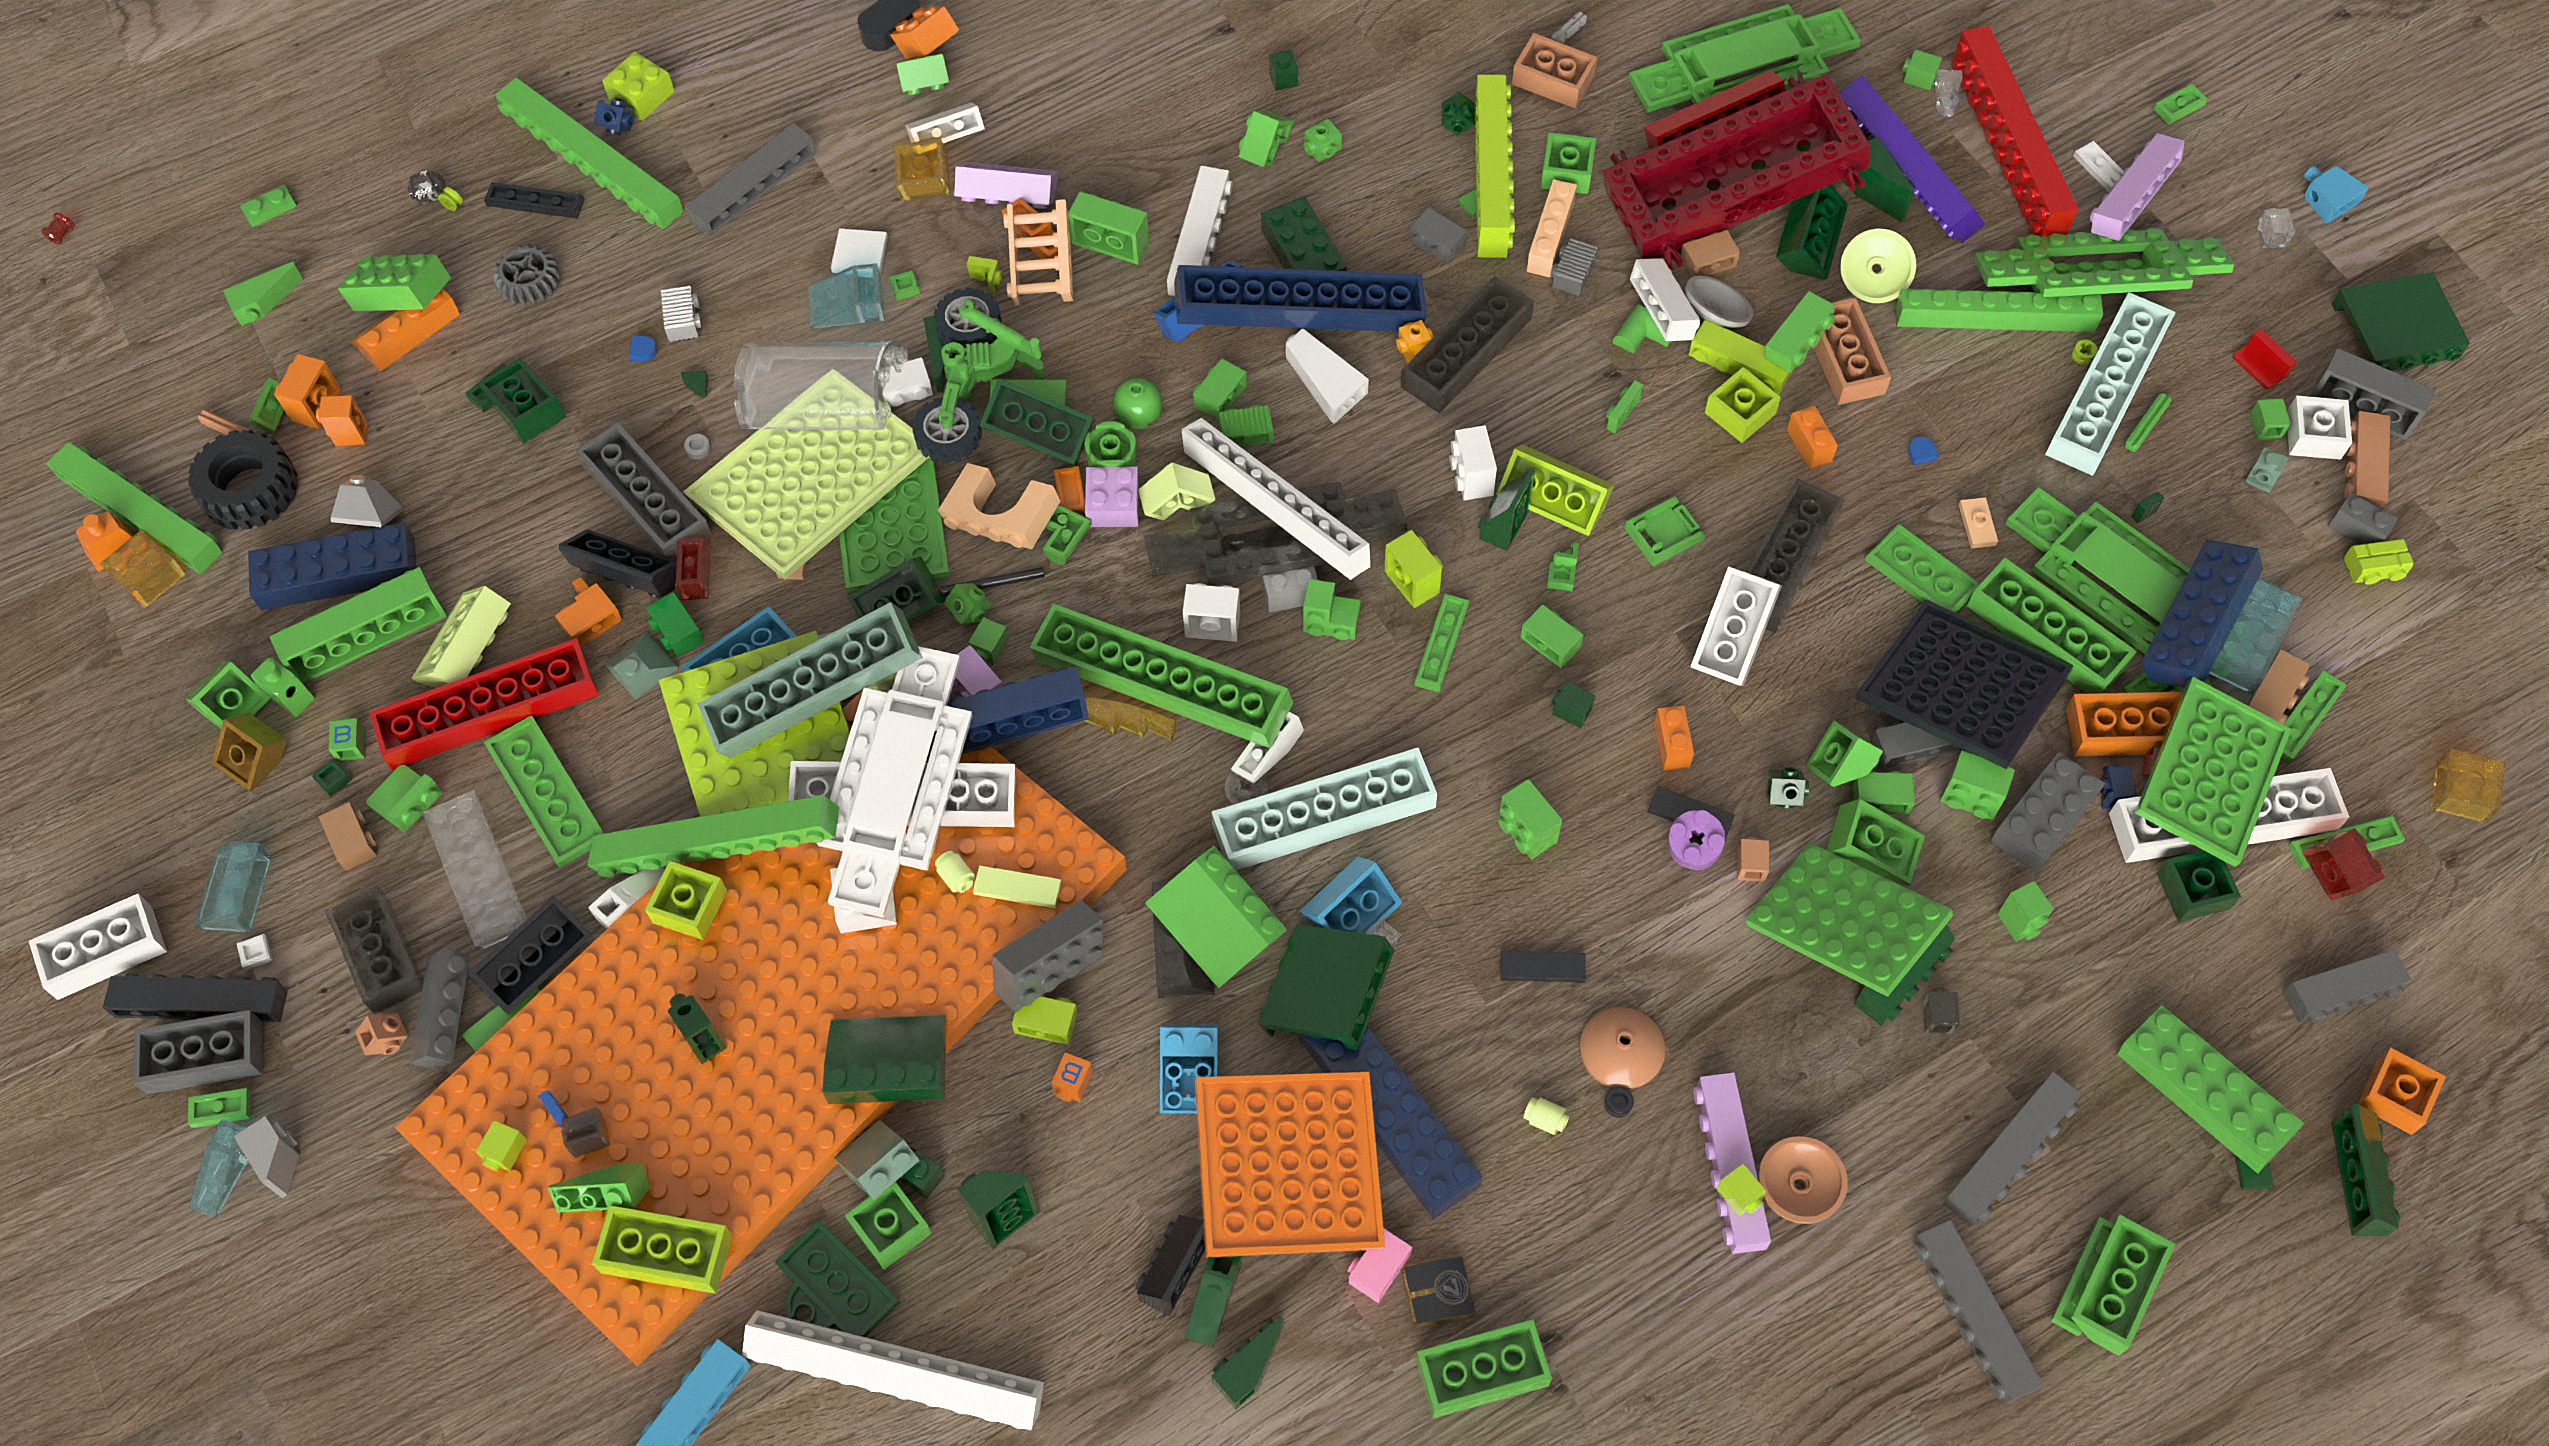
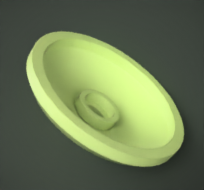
M1887 229L1868 230L1856 236L1846 247L1841 259V277L1846 288L1858 299L1868 303H1886L1898 298L1901 289H1908L1912 283L1916 271L1915 254L1907 240L1898 233ZM1875 264L1881 267V271L1878 273L1872 270V266Z

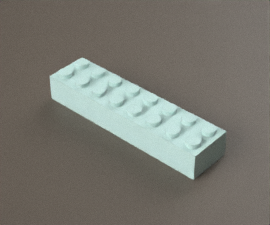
M2128 292L2045 455L2092 476L2094 475L2176 312Z
M1414 748L1212 811V825L1224 858L1235 870H1239L1436 808L1437 792L1419 748Z

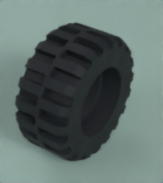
M235 430L228 432L229 435L215 437V441L206 443L203 446L204 450L196 454L194 457L195 464L191 463L189 469L188 485L191 488L190 491L204 512L220 526L226 525L229 529H238V527H241L242 530L252 529V526L261 527L266 525L265 522L277 519L281 511L285 512L288 509V502L293 501L296 495L294 490L298 488L296 468L282 446L273 437L267 436V434L260 431L254 433L253 430H242L241 433ZM250 469H262L258 478L249 486L240 490L225 491L228 483L239 473Z

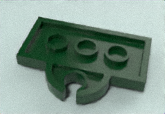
M819 1220L775 1261L776 1265L794 1282L787 1292L784 1303L786 1316L789 1319L795 1320L797 1312L801 1308L808 1307L812 1310V1315L805 1323L829 1329L837 1326L842 1332L866 1337L900 1304V1301Z

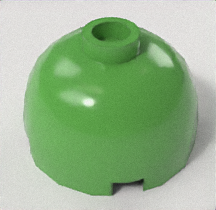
M1131 378L1124 381L1116 389L1113 396L1114 415L1120 420L1121 424L1132 429H1144L1154 420L1157 422L1163 412L1162 396L1157 386L1143 378Z

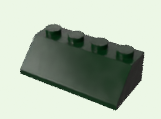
M1831 185L1798 198L1791 203L1776 258L1790 272L1822 280L1828 279L1848 203Z
M1946 924L1888 997L1864 986L1854 1005L1880 1026L1887 1019L1893 1022L1903 1010L1900 1004L1905 999L1910 1002L1920 990L1917 985L1921 980L1927 983L1937 970L1934 968V965L1938 961L1944 963L1954 951L1950 946L1955 937L1948 925Z
M2352 1104L2331 1122L2352 1236H2388L2399 1228L2400 1215L2394 1206V1184L2389 1180L2387 1170L2389 1158L2388 1154L2384 1152L2382 1144L2383 1127L2378 1123L2377 1113L2359 1104Z
M982 1170L977 1175L973 1173L961 1182V1187L958 1188L972 1224L992 1249L1039 1214L1029 1180L1024 1174Z

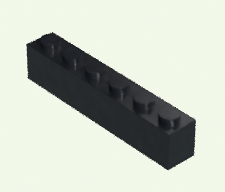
M124 973L122 976H110L103 1009L114 1018L184 1020L251 1010L262 1022H281L288 990L278 979L272 977L251 980L243 976L223 979L214 975H208L206 978L178 975V978H169L161 974L140 977L136 974Z

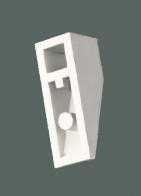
M1288 712L1271 748L1250 741L1231 770L1250 782L1255 783L1291 750L1301 736L1304 729L1299 717Z

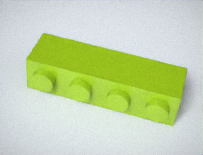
M1706 319L1691 343L1689 356L1694 357L1697 361L1705 362L1716 367L1719 371L1727 372L1731 375H1734L1744 367L1777 395H1780L1792 372L1790 373L1766 360L1765 346Z

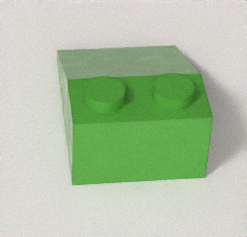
M1857 799L1840 805L1827 851L1884 878L1909 885L1913 878L1925 836L1862 799Z

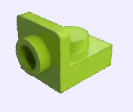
M969 256L967 261L969 277L978 281H987L989 292L995 293L996 287L1001 285L1003 272L999 270L998 260Z

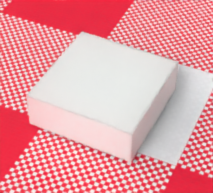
M265 934L237 943L241 965L245 971L273 961L268 937Z

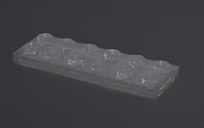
M472 790L422 813L474 946L480 951L505 940L527 920V917L476 792Z

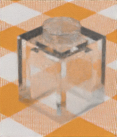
M2289 208L2265 209L2257 223L2263 248L2287 247L2295 234Z

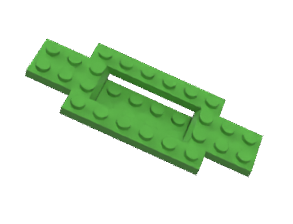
M1789 4L1662 42L1661 49L1668 61L1629 72L1628 79L1647 113L1691 100L1694 105L1770 70L1784 79L1786 90L1791 89V86L1788 84L1789 77L1793 76L1798 82L1797 73L1803 75L1805 82L1826 73L1829 75V69L1823 58L1859 48L1861 40L1841 8L1803 19L1801 14L1795 15ZM1794 56V62L1713 87L1714 80Z
M2149 228L2147 230L2128 229L2119 241L2095 233L2085 232L2065 235L2055 233L2046 237L2028 235L2027 237H2017V249L1975 253L1974 259L1987 287L2031 285L2033 291L2041 293L2043 297L2191 289L2193 284L2191 275L2232 273L2234 267L2233 261L2218 239L2208 237L2202 240L2181 239L2179 241H2169L2163 230L2158 228ZM2143 251L2141 260H2106L2095 263L2055 264L2048 258L2054 256Z
M2038 487L2005 523L2045 553L2034 565L2032 572L2142 653L2146 654L2159 627H2155L2071 564L2074 561L2078 562L2159 621L2160 625L2190 568L2098 502H2095L2085 513L2083 512L2078 516ZM2233 627L2210 674L2221 681L2249 651L2254 642Z

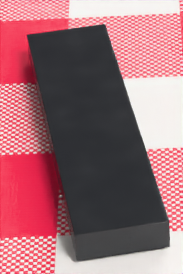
M491 182L484 199L486 206L575 219H578L585 201L581 194Z

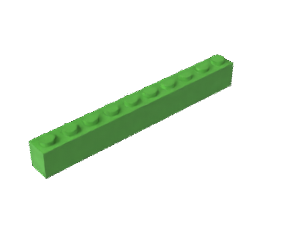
M518 78L513 79L495 94L499 102L498 108L505 116H511L521 128L526 127L530 130L537 140L542 139L552 151L561 153L568 163L577 165L584 175L592 176L599 186L608 188L618 200L623 199L634 212L639 211L643 214L650 224H656L664 229L684 212L680 199L676 194Z
M825 795L594 835L588 866L597 871L600 876L611 878L617 874H635L637 871L647 869L658 870L660 867L667 866L669 861L681 865L689 862L700 863L713 858L725 859L730 855H749L754 851H773L778 847H796L799 844L808 842L820 843L823 840L835 838L840 807Z

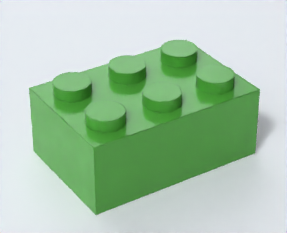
M1079 192L1068 212L1072 244L1139 265L1150 243L1147 212L1083 192Z

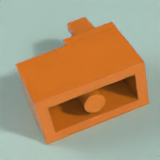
M580 577L572 582L576 592L579 594L574 597L576 602L564 607L555 617L570 640L577 638L583 647L622 621V618L616 606L597 583L589 587Z

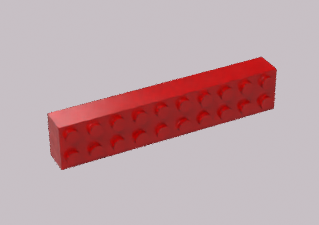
M1990 26L1962 31L1960 40L1957 42L1954 58L1951 60L1952 69L1960 79V86L1968 96V103L1970 107H1973L1977 122L1985 132L1986 141L1990 143L1994 151V158L2002 168L2003 177L2011 187L2012 196L2016 198L2020 206L2021 215L2025 217L2029 225L2030 234L2040 237L2051 236L2055 233L2068 234L2078 207Z

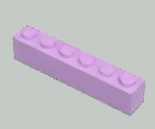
M2159 133L2155 135L2151 142L2148 141L2143 152L2136 155L2132 166L2125 169L2120 181L2114 183L2112 191L2109 194H2105L2101 205L2098 208L2095 207L2090 217V222H2093L2091 233L2119 241L2182 161L2185 141Z
M1735 1073L1700 1077L1697 1086L1693 1089L1696 1105L1700 1104L1702 1115H1699L1701 1131L1706 1132L1708 1142L1705 1143V1152L1707 1159L1712 1160L1714 1170L1711 1171L1713 1187L1717 1188L1720 1180L1742 1164L1757 1179ZM1719 1193L1720 1199H1717V1209L1719 1216H1724L1726 1227L1723 1228V1238L1725 1245H1730L1731 1254L1766 1250L1771 1243L1764 1206L1762 1205L1752 1214L1746 1211L1739 1217Z

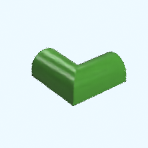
M1638 303L1612 341L1613 344L1633 354L1645 337L1668 347L1671 341L1664 339L1647 308Z
M1058 505L1045 527L1052 531L1053 534L1042 548L1044 555L1055 564L1065 565L1091 527V520Z

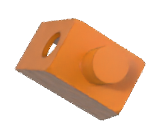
M104 512L100 516L95 514L86 516L83 520V526L76 530L85 554L98 572L142 546L131 528L110 512Z

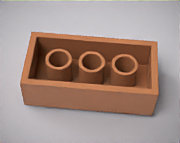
M1856 297L1833 302L1835 321L1829 330H1824L1819 343L1813 349L1837 404L1841 405L1885 395L1891 375Z

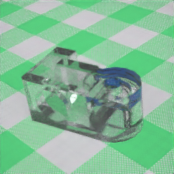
M1938 70L1933 83L1935 109L1942 117H1952L1957 111L1961 98L1958 89L1962 81V71Z

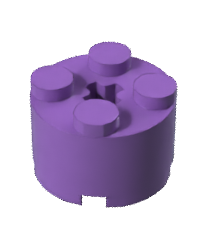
M1693 810L1683 813L1673 822L1668 837L1669 853L1673 860L1682 867L1693 870L1706 869L1712 866L1722 853L1725 843L1724 829L1719 820L1705 810ZM1695 835L1696 838H1702L1699 846L1696 842L1691 844L1692 836Z

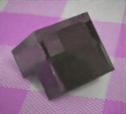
M598 1107L561 1119L564 1128L561 1130L566 1149L574 1158L610 1146L602 1112Z

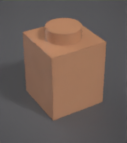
M1758 837L1741 839L1737 849V880L1765 882L1769 873V841L1761 840Z

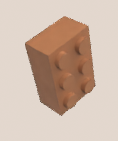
M1533 33L1514 65L1512 85L1576 109L1595 77L1598 57Z

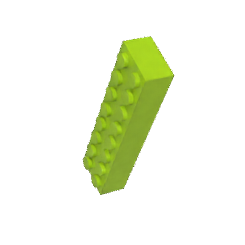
M1477 75L1475 152L1478 258H1507L1508 248L1513 246L1515 219L1512 218L1510 213H1514V198H1512V195H1509L1513 194V179L1509 176L1513 173V160L1508 157L1512 156V141L1508 138L1512 134V122H1509V119H1507L1511 118V103L1507 101L1510 100L1511 85H1506V75Z

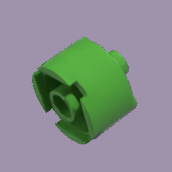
M1113 421L1103 422L1086 435L1085 452L1088 467H1136L1137 450L1135 436L1131 430L1129 431L1125 428V425Z

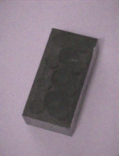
M378 886L325 911L361 999L373 1014H377L422 992L423 977L391 903Z

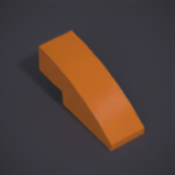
M1021 198L1012 203L1016 215L1038 213ZM1007 207L1002 210L1003 216L1004 213H1008ZM1050 222L1016 225L1017 234L1021 238L1048 236L1054 233ZM1054 245L1030 247L1040 259H1052L1058 256V247Z

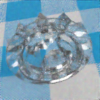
M1233 771L1226 777L1224 791L1232 804H1238L1267 794V782L1264 775L1255 783L1251 782L1252 793L1245 788L1239 790L1241 788L1240 780L1246 784L1250 783L1249 780Z

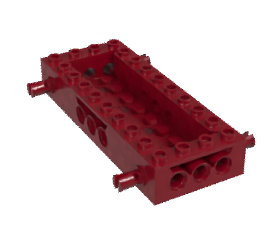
M1797 73L1798 82L1793 76H1790L1788 84L1792 89L1633 158L1627 159L1623 150H1620L1621 160L1613 153L1610 159L1614 166L1603 170L1606 193L1640 258L1659 259L1663 257L1668 268L1673 270L1672 259L1678 267L1682 265L1683 260L1677 251L1682 249L1683 244L1690 240H1697L1715 232H1722L1842 179H1845L1850 191L1855 192V183L1861 189L1865 185V181L1861 178L1859 172L1869 168L1870 145L1829 75L1826 73L1805 82L1803 75ZM1801 145H1806L1810 147V149L1805 152L1797 150V148ZM1758 164L1765 166V168L1761 171H1755L1752 169L1755 165ZM1711 184H1718L1720 185V188L1717 190H1709L1708 186ZM1667 203H1673L1676 205L1671 210H1666L1663 208V206Z

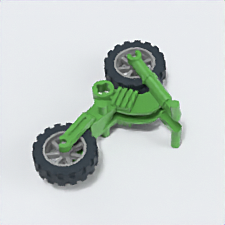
M970 287L966 288V290L956 289L954 293L946 294L944 300L938 302V309L934 311L937 334L939 339H942L945 344L941 354L948 381L943 399L935 398L933 402L925 403L922 410L916 412V419H913L912 422L913 435L918 450L921 449L923 456L926 458L929 456L934 462H938V460L943 463H950L953 460L959 462L964 456L966 458L969 457L973 449L976 450L978 448V441L982 439L979 415L976 409L973 410V406L969 402L966 403V401L973 399L972 390L976 382H981L982 380L983 382L991 381L992 377L1010 371L1015 363L1033 371L1035 380H1045L1043 361L1039 360L1042 357L1039 339L1032 338L1029 341L1025 339V336L1002 324L999 304L996 300H993V296L989 293L985 294L982 289L973 290ZM951 319L958 320L957 322L950 324ZM953 353H957V354H958V355H955V358H950V357H952ZM930 428L938 430L935 433L929 435ZM942 437V438H943V441L936 440V439Z

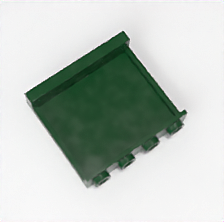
M2433 272L2343 288L2339 290L2331 303L2335 312L2345 310L2369 361L2390 371L2398 369L2408 370L2419 365L2429 366L2446 360L2455 361L2463 355L2470 344Z
M1296 924L1293 934L1289 937L1285 955L1279 963V970L1275 981L1270 986L1266 1004L1260 1012L1259 1025L1272 1037L1275 1030L1341 1040L1348 1049L1358 1050L1395 949L1385 936Z

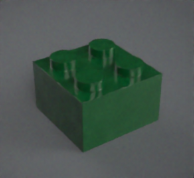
M2204 850L2166 859L2156 872L2178 922L2230 910L2241 897L2226 862Z

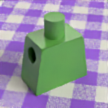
M271 657L265 660L251 675L256 685L270 699L295 718L315 700L313 695L293 673ZM290 688L294 694L287 697L286 691Z

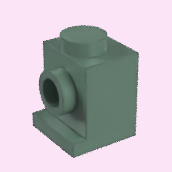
M2264 447L2253 464L2245 482L2269 493L2282 473L2288 457Z

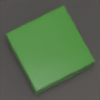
M913 270L889 277L897 301L920 294Z

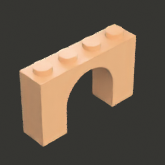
M967 463L938 509L944 524L950 529H961L974 536L982 535L996 542L1010 543L1017 548L1025 547L1032 549L1061 502L1054 487L1031 480L1020 500L1013 508L1001 514L987 515L981 511L996 486V482L988 468Z

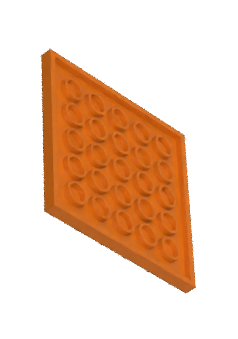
M1369 1072L1195 1078L1206 1257L1381 1250L1385 1248Z

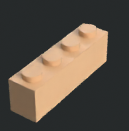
M1553 179L1529 252L1527 272L1550 277L1574 205L1576 184Z

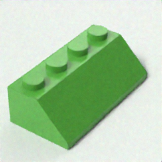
M2119 1214L2071 1319L2091 1341L2120 1356L2130 1348L2176 1244Z

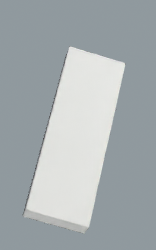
M2094 141L2076 150L2073 155L2109 193L2112 191L2114 183L2120 181L2124 171Z

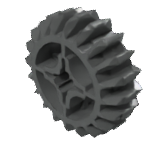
M528 243L525 248L520 245L516 250L509 248V253H501L502 260H496V267L492 268L494 274L492 276L498 293L506 301L511 300L514 304L520 302L525 306L528 301L535 304L537 299L544 301L545 295L552 296L551 289H558L557 282L560 281V267L553 254H550L547 248L542 249L539 245L532 247ZM540 267L544 268L543 271H539L538 269ZM510 278H514V279H515V280L513 281V283L510 282Z

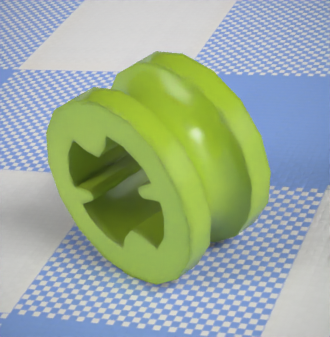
M445 187L443 190L444 194H439L438 200L447 209L456 211L457 205H461L463 199L455 190Z
M2089 340L2077 342L2072 352L2073 360L2080 365L2091 364L2097 354V346ZM2081 350H2083V352H2084V351H2087V352L2089 353V355H2087L2086 352H2085V354H2082L2080 351H2081Z

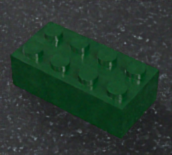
M1305 196L1261 212V231L1283 269L1347 271L1345 262Z
M998 378L979 426L1070 465L1077 466L1085 447L1086 435L1089 431L1091 432L1095 419Z

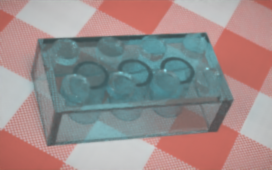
M2258 578L2209 674L2253 694L2264 680L2303 598Z

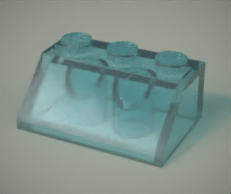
M232 841L216 850L194 924L195 928L240 932L251 931L271 859L269 853L260 843Z

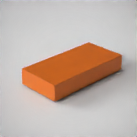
M1079 466L1054 470L1057 493L1061 501L1059 504L1077 514L1085 513V498Z

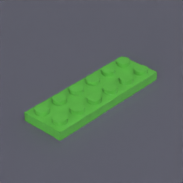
M532 715L484 742L485 746L558 867L561 868L590 851L593 836L604 834Z

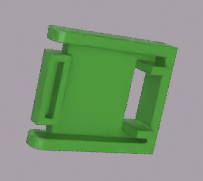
M1673 497L1625 523L1624 529L1652 566L1673 557L1705 539V534L1703 531L1698 532L1700 526L1684 505L1678 506L1679 500L1677 497ZM1642 532H1645L1653 542L1652 548L1641 535Z

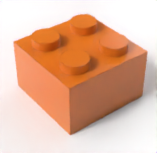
M932 5L926 9L924 7L917 9L912 13L913 18L909 21L904 20L896 25L895 28L897 30L891 34V37L905 59L926 57L957 33L959 29L945 6L935 7Z
M297 354L294 361L288 366L284 378L277 385L274 395L293 423L319 429L322 423L317 420L316 410L320 407L321 397L338 396L342 389L325 361Z
M2390 1047L2377 1059L2357 1104L2377 1113V1117L2412 1135L2426 1124L2446 1076Z

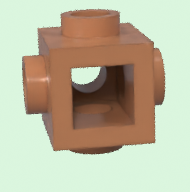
M381 1012L369 1015L355 1031L365 1055L393 1054L399 1050L401 1044L408 1037L406 1027L398 1013L385 1014Z

